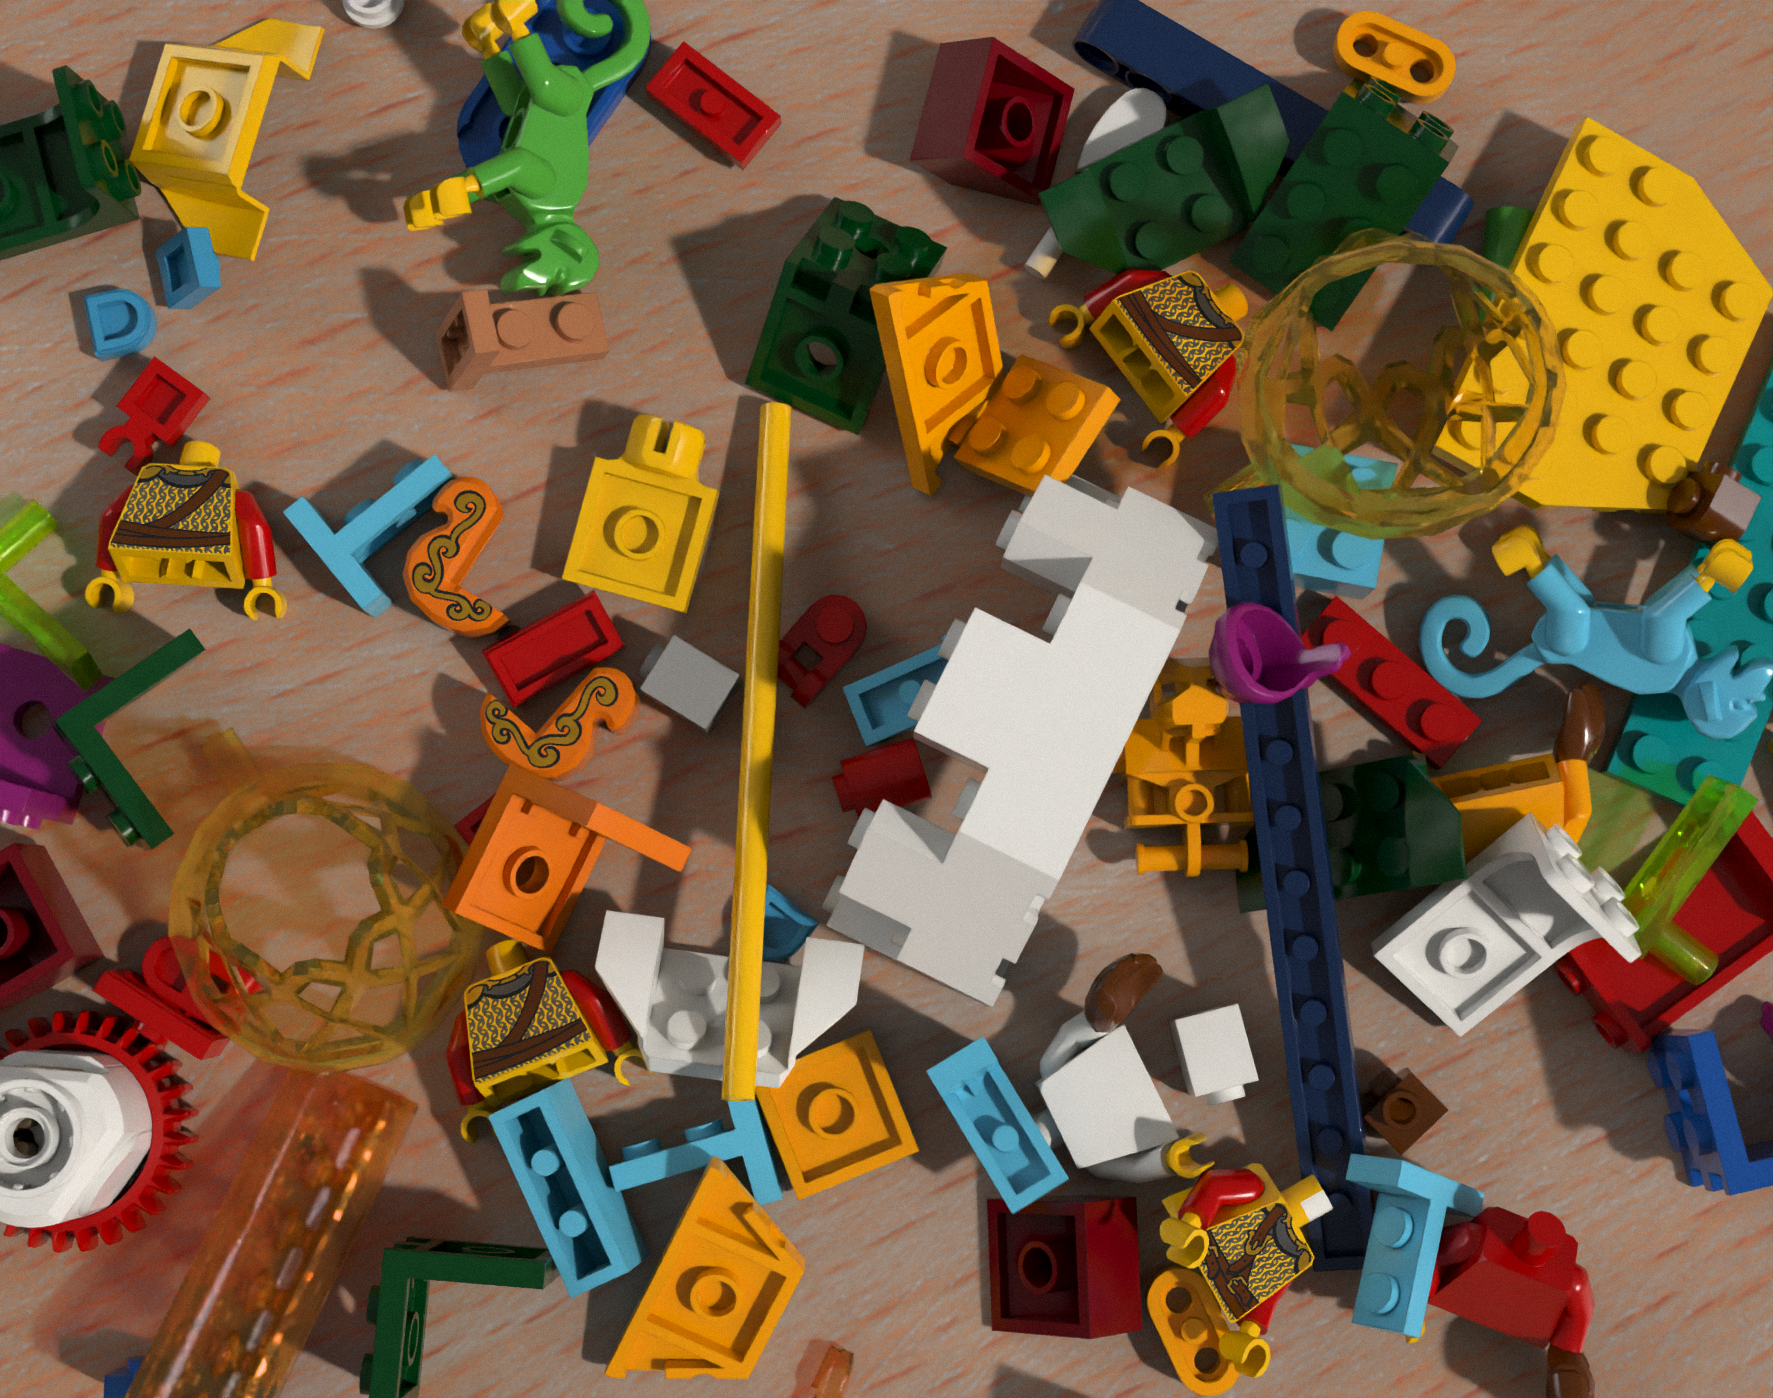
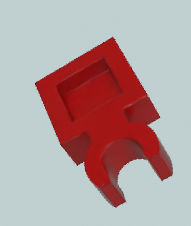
M154 356L116 405L130 418L124 425L115 426L106 431L99 441L98 449L112 457L122 444L133 443L134 453L126 462L124 468L138 476L141 468L152 462V445L157 438H160L173 448L210 400V397Z

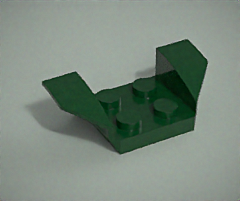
M1266 83L1223 105L1193 113L1079 168L1074 172L1075 176L1037 194L1061 251L1117 275L1127 269L1161 271L1246 230L1249 222L1256 220L1290 141L1270 87Z
M1425 753L1409 754L1319 772L1335 900L1468 879L1461 813L1429 779ZM1254 823L1243 839L1246 840L1248 847L1247 872H1240L1239 869H1236L1240 913L1266 910Z

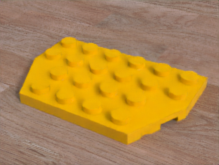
M1586 117L1575 125L1424 449L1531 509L1577 508L1592 509V511L1599 512L1634 510L1636 513L1665 514L1669 511L1667 501L1672 489L1680 481L1686 479L1688 471H1694L1771 301L1773 289L1693 177L1593 119Z

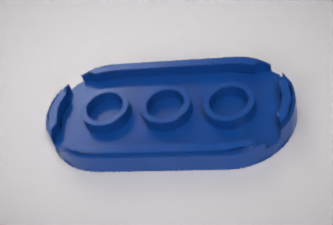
M536 0L538 12L524 23L531 35L534 33L539 34L552 64L555 66H577L581 72L610 57L621 44L623 37L622 18L617 9L607 0H584V6L590 13H606L612 18V31L601 38L586 39L575 35L567 29L557 13L556 0ZM651 33L645 56L635 69L620 80L594 91L586 113L588 147L592 144L643 70L650 53ZM510 37L501 52L509 51L521 79L524 80L508 45L514 43L512 37ZM485 74L465 101L457 120L459 150L467 169L499 155L511 119L501 111Z

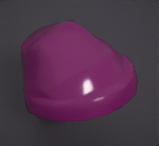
M1241 602L1222 613L1216 621L1214 635L1208 652L1215 683L1219 692L1225 698L1238 703L1269 705L1291 697L1300 688H1309L1320 677L1338 671L1343 662L1351 656L1348 646L1342 642L1322 645L1307 650L1294 629L1281 615L1266 606L1254 602Z

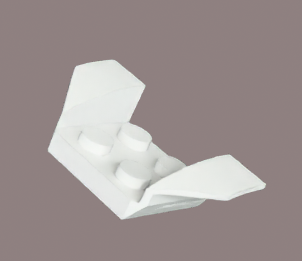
M606 910L595 970L637 1033L638 1045L648 1071L722 1081L729 957L664 948V918ZM806 937L802 966L762 961L756 1085L780 1088L794 1067L796 1056L856 1005L864 944Z

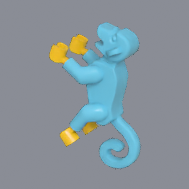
M1522 524L1503 533L1499 541L1492 546V552L1505 576H1509L1524 568L1527 570L1531 579L1525 585L1546 608L1541 613L1531 634L1533 642L1515 652L1498 666L1487 671L1473 673L1456 668L1450 662L1443 648V632L1449 620L1460 619L1464 621L1468 631L1460 643V651L1467 657L1478 656L1487 645L1492 629L1489 613L1478 599L1466 594L1444 596L1428 609L1420 626L1418 647L1427 673L1451 694L1465 698H1486L1502 693L1516 685L1544 663L1573 665L1611 685L1638 695L1667 692L1677 695L1682 702L1688 720L1697 733L1713 740L1732 738L1743 732L1757 718V708L1753 702L1765 700L1766 696L1763 691L1773 677V659L1768 657H1755L1738 669H1732L1739 658L1737 645H1730L1724 648L1712 658H1701L1687 622L1689 617L1712 600L1708 591L1713 588L1712 586L1715 582L1734 594L1752 572L1751 551L1733 539L1718 541L1698 567L1691 563L1651 595L1644 605L1595 601L1592 593L1556 553L1551 557L1546 552L1545 545L1536 528L1531 525Z

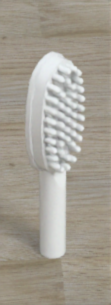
M1135 88L1122 95L1109 107L1095 125L1083 147L1077 170L1162 129L1166 120V106L1162 98L1154 91L1146 88ZM1051 226L1024 265L1028 272L1042 280L1046 278L1063 253L1060 250Z

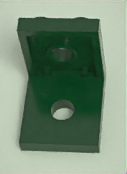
M834 197L785 260L745 384L859 435L866 424L886 370L869 289L881 283L934 277L941 266L947 247L931 240L920 229L909 226L902 227L875 215L868 206L862 203L844 201ZM818 342L828 346L834 352L837 364L826 365L817 361L810 352L809 343Z
M190 628L57 718L52 726L74 756L65 764L67 769L88 796L99 789L114 809L104 817L127 848L139 843L144 851L152 850L174 835V833L96 728L196 660L206 650Z
M407 1237L406 1242L398 1241L394 1243V1248H384L380 1285H372L367 1303V1325L376 1327L374 1352L373 1354L366 1353L363 1358L359 1383L360 1394L369 1395V1398L419 1397L430 1280L544 1289L560 1276L549 1249L421 1237Z

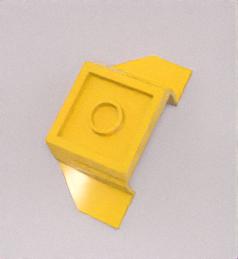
M269 18L212 46L165 43L129 160L150 183L160 188L184 228L205 227L209 229L213 251L216 254L250 261L255 260L270 208L243 192L241 187L275 76L305 81L310 80L325 31L320 26Z

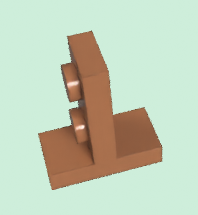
M487 289L463 291L436 331L448 392L473 389L483 374L604 359L610 352L596 292L490 304Z

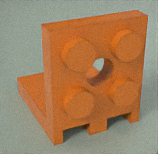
M510 763L441 906L552 954L607 839L679 872L682 871L692 848L595 800ZM533 856L535 869L532 877L525 884L517 886L516 872L518 867L525 859Z

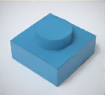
M185 227L155 250L168 309H191L222 287L220 281V262L213 251L208 228Z

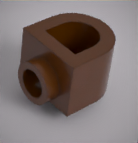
M1705 461L1701 472L1688 471L1686 479L1680 481L1672 489L1667 501L1669 510L1667 511V521L1670 527L1710 551L1722 539H1733L1737 542L1741 538L1752 519L1761 496L1739 483L1742 475L1738 471L1718 462Z
M1390 1067L1384 1069L1362 1092V1095L1368 1100L1362 1109L1363 1118L1400 1155L1406 1152L1448 1111L1446 1105L1408 1067L1402 1069L1397 1074Z

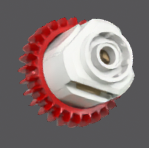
M82 1010V1012H79L76 1024L72 1012L56 1011L53 1013L52 1027L47 1018H31L28 1020L29 1036L20 1029H10L4 1033L10 1051L0 1046V1222L7 1224L3 1233L4 1236H17L22 1234L28 1227V1247L36 1248L43 1246L51 1235L53 1252L61 1253L68 1251L72 1248L74 1238L76 1239L79 1251L85 1252L96 1249L99 1234L105 1245L121 1242L123 1239L121 1224L130 1233H136L145 1229L147 1225L141 1209L151 1216L160 1215L167 1209L157 1193L159 1191L168 1195L176 1194L182 1189V1185L169 1174L171 1170L189 1169L194 1164L192 1160L177 1153L179 1146L198 1142V1135L181 1131V1121L198 1116L199 1111L196 1108L179 1107L178 1098L193 1090V1085L191 1083L172 1085L169 1077L177 1072L182 1063L179 1060L167 1061L161 1064L157 1062L156 1059L166 1045L151 1041L141 1047L140 1043L143 1035L136 1031L134 1025L129 1026L121 1035L123 1017L120 1015L112 1014L105 1016L99 1027L98 1012L96 1010Z

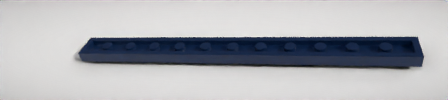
M1282 484L1212 493L1227 609L1241 602H1254L1266 606L1281 615L1301 639ZM1300 688L1291 697L1275 704L1239 703L1301 1179L1313 1174L1333 1207L1329 1212L1307 1223L1310 1248L1315 1257L1313 1260V1271L1363 1269L1375 1206L1372 1189L1346 1180L1351 1153L1368 1156L1309 693L1308 688Z

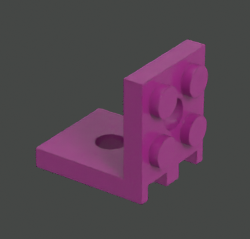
M0 644L1 822L16 826L21 825L39 830L42 819L73 824L84 790L65 765L74 756L52 726L57 718L116 678ZM44 704L51 713L50 728L43 736L30 739L22 728L23 715L31 706ZM107 721L96 728L101 736Z

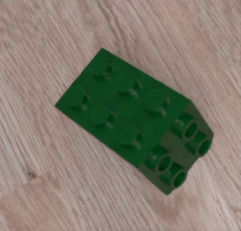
M67 65L54 68L52 71L60 103L39 114L0 125V261L140 219L135 197L141 195L139 177L131 161L125 159L120 138L126 137L127 134L123 115L114 100L108 101L96 90L94 84L89 79L84 80Z
M1371 76L1367 83L1359 78H1355L1341 92L1228 261L1330 331H1333L1450 164L1459 147L1450 139L1454 130L1449 125L1426 111H1423L1419 117H1416L1398 104L1402 98L1398 91L1374 76Z

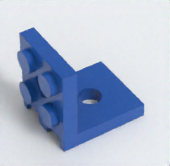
M1670 1029L1654 1036L1651 1039L1654 1050H1650L1647 1053L1648 1067L1655 1085L1659 1089L1664 1088L1670 1114L1664 1116L1666 1135L1672 1149L1676 1153L1681 1152L1689 1185L1691 1187L1704 1185L1705 1190L1712 1192L1724 1189L1725 1194L1729 1196L1773 1186V1139L1744 1146L1714 1030Z

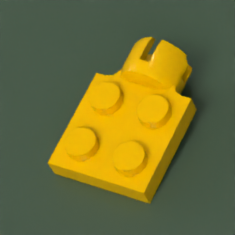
M639 414L632 423L625 452L618 459L606 460L595 457L562 579L687 614L720 492L717 489L709 488L699 483L698 470L706 445L705 436L701 430L688 423L675 420L664 454L663 451L670 427L669 422L663 421L664 416Z

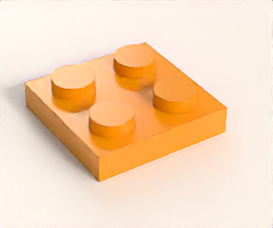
M1020 354L953 458L970 472L1033 497L1044 475L1064 484L1067 483L1121 399L1106 385Z
M871 1029L796 1059L794 1067L780 1088L756 1085V1095L798 1200L919 1151Z

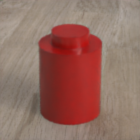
M913 737L840 760L843 773L832 776L842 812L855 810L858 819L864 808L876 813L883 799L903 808L932 798L926 773Z

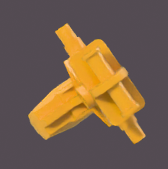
M1209 657L1166 660L1149 694L1150 719H1137L1112 773H1121V779L1127 781L1129 816L1124 819V829L1180 828L1181 845L1144 846L1143 843H1136L1135 861L1137 875L1156 871H1184L1186 877H1199L1200 870L1239 869L1240 872H1247L1248 847L1246 840H1239L1238 843L1201 844L1200 827L1245 826L1255 823L1254 812H1250L1249 774L1241 716H1227L1230 711L1229 703L1219 692L1215 683ZM1162 692H1175L1172 696L1162 698Z

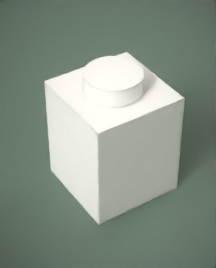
M1229 1003L1168 1019L1188 1095L1194 1097L1205 1095L1208 1105L1219 1104L1246 1096L1243 1084L1258 1081L1259 1079L1238 1003Z

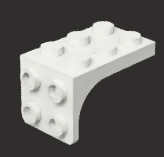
M1531 812L1466 864L1468 879L1443 883L1370 943L1373 956L1459 1037L1477 1025L1559 958L1585 942L1604 938L1629 963H1632L1641 956L1642 952L1634 937V933L1640 927L1632 914L1621 903L1626 896L1620 886L1603 868L1598 867L1591 872L1578 859L1582 852L1563 828L1558 824H1554L1547 829Z

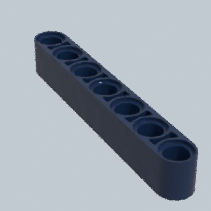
M1098 0L1071 42L1072 48L1084 61L1131 89L1146 88L1154 91L1162 98L1166 109L1181 118L1210 107L1223 105L1268 83L1290 141L1277 172L1283 178L1287 175L1329 112L1139 0ZM1440 176L1395 243L1422 258L1431 261L1441 260L1471 212L1474 202L1464 190Z

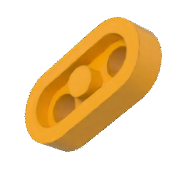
M1360 11L1350 15L1341 24L1333 42L1334 59L1344 73L1353 78H1359L1366 83L1371 76H1374L1398 91L1402 95V100L1412 104L1424 105L1438 100L1447 91L1455 76V58L1445 43L1378 12ZM1358 42L1367 43L1372 47L1374 54L1370 57H1362L1355 52L1353 45ZM1415 67L1425 69L1429 74L1430 80L1427 82L1414 80L1410 74V69Z
M1170 1266L1157 1272L1147 1285L1145 1305L1178 1377L1187 1388L1200 1395L1215 1396L1226 1392L1236 1383L1240 1373L1235 1371L1234 1362L1224 1359L1220 1353V1338L1230 1329L1210 1287L1197 1272L1184 1266ZM1172 1288H1185L1189 1294V1301L1181 1310H1171L1166 1305V1295ZM1205 1347L1213 1348L1217 1353V1362L1214 1367L1209 1370L1196 1368L1194 1363L1196 1353Z

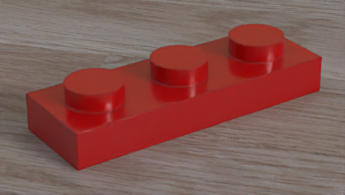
M1335 596L1301 635L1302 643L1307 650L1336 642H1342L1348 646L1351 656L1343 662L1338 671L1327 675V677L1413 751L1419 754L1425 753L1426 762L1435 770L1441 769L1482 722L1477 715L1338 596Z

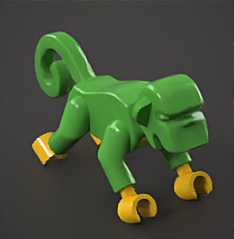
M494 0L493 3L485 4L470 15L463 23L462 35L464 40L474 50L482 52L485 60L481 61L480 65L501 111L511 119L499 155L434 185L431 190L419 192L404 201L403 210L407 229L412 232L443 226V219L471 214L470 204L483 199L501 205L512 218L525 226V232L522 236L505 245L501 251L505 257L519 256L522 259L520 265L508 270L504 274L500 282L504 295L514 292H534L538 297L544 294L549 297H555L580 289L591 282L599 268V251L591 237L573 220L575 208L588 185L589 147L586 113L594 91L620 80L632 72L644 58L649 46L651 26L648 11L643 0H607L617 9L623 21L621 44L610 57L586 68L582 72L577 66H555L552 64L539 34H530L524 23L538 12L535 0ZM556 0V10L561 22L575 35L586 39H597L612 31L613 21L611 16L606 13H590L584 6V0ZM503 34H510L514 43L508 45L524 80L521 79L509 51L501 52L495 42Z

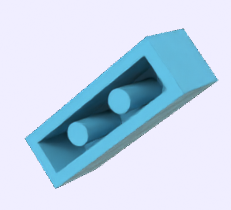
M569 1078L488 1116L570 1298L631 1271L650 1256L622 1192H615L607 1159Z

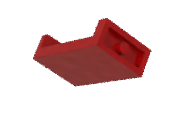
M1752 810L1730 815L1726 823L1716 825L1624 892L1626 898L1621 903L1632 914L1640 927L1634 933V937L1642 955L1636 960L1629 963L1604 938H1598L1575 947L1553 964V969L1563 985L1575 996L1582 993L1597 1014L1591 1018L1592 1023L1601 1037L1613 1049H1618L1621 1046L1625 1052H1644L1652 1046L1650 1039L1773 951V838Z

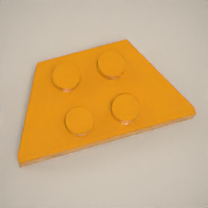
M971 273L881 283L869 289L912 487L929 496L935 493L943 482L935 473V470L952 444L958 447L962 445L1005 379L988 282L986 279Z
M712 1155L607 1362L604 1375L611 1378H625L627 1370H664L665 1379H691L701 1374L711 1375L716 1379H748L804 1274L806 1260L722 1159Z

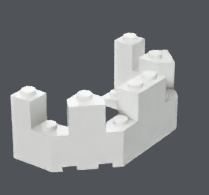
M1073 474L1066 484L1044 475L1033 497L1024 496L1018 510L1023 514L1012 509L995 544L1006 550L1000 568L1058 596L1042 628V631L1052 635L1053 639L1051 643H1048L976 607L967 623L955 618L938 652V656L948 660V663L937 685L926 679L924 680L907 717L918 721L914 729V739L986 773L982 783L969 777L951 815L963 820L957 834H953L884 799L876 813L864 808L847 843L858 849L846 877L837 875L821 908L832 914L826 925L828 928L864 944L988 1007H993L1005 984L1006 979L1003 976L1009 963L1016 964L1039 919V910L1044 900L1050 899L1181 631L1187 617L1184 612L1188 604L1191 605L1209 566L1204 562L1209 555H1213L1218 545L1216 528L1129 486L1123 498Z

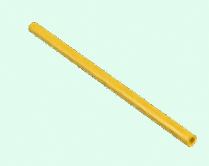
M778 402L762 404L760 406L721 1096V1100L733 1102L755 1101L791 427V407Z

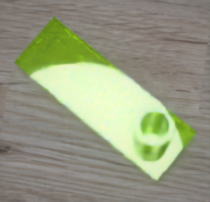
M31 499L0 526V615L85 692L103 676L89 651L6 575L8 571L59 528L58 523L51 514L36 500Z
M1708 774L1623 891L1626 898L1621 903L1632 914L1640 927L1634 933V937L1642 952V955L1638 958L1643 960L1646 954L1650 952L1693 985L1705 982L1713 974L1718 964V955L1673 922L1672 919L1759 801L1740 785Z

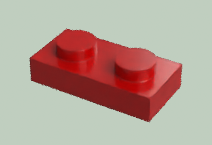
M684 41L645 87L648 98L741 170L747 167L782 124L781 115Z

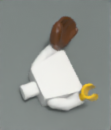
M1131 953L1116 959L1101 970L1087 993L1084 1010L1061 1025L1041 1058L1040 1073L1042 1078L1034 1083L1046 1109L1031 1117L1052 1150L1064 1144L1074 1166L1077 1169L1086 1167L1088 1172L1097 1179L1143 1183L1176 1176L1177 1174L1184 1178H1194L1206 1170L1212 1169L1215 1165L1214 1161L1200 1165L1190 1156L1189 1148L1191 1145L1207 1140V1136L1202 1132H1195L1174 1144L1170 1143L1180 1137L1125 1025L1120 1024L1162 977V967L1157 963V959L1150 954Z

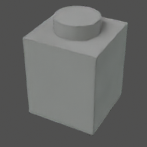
M673 635L666 647L660 643L653 647L638 674L645 679L640 690L647 698L709 736L743 683L738 673Z

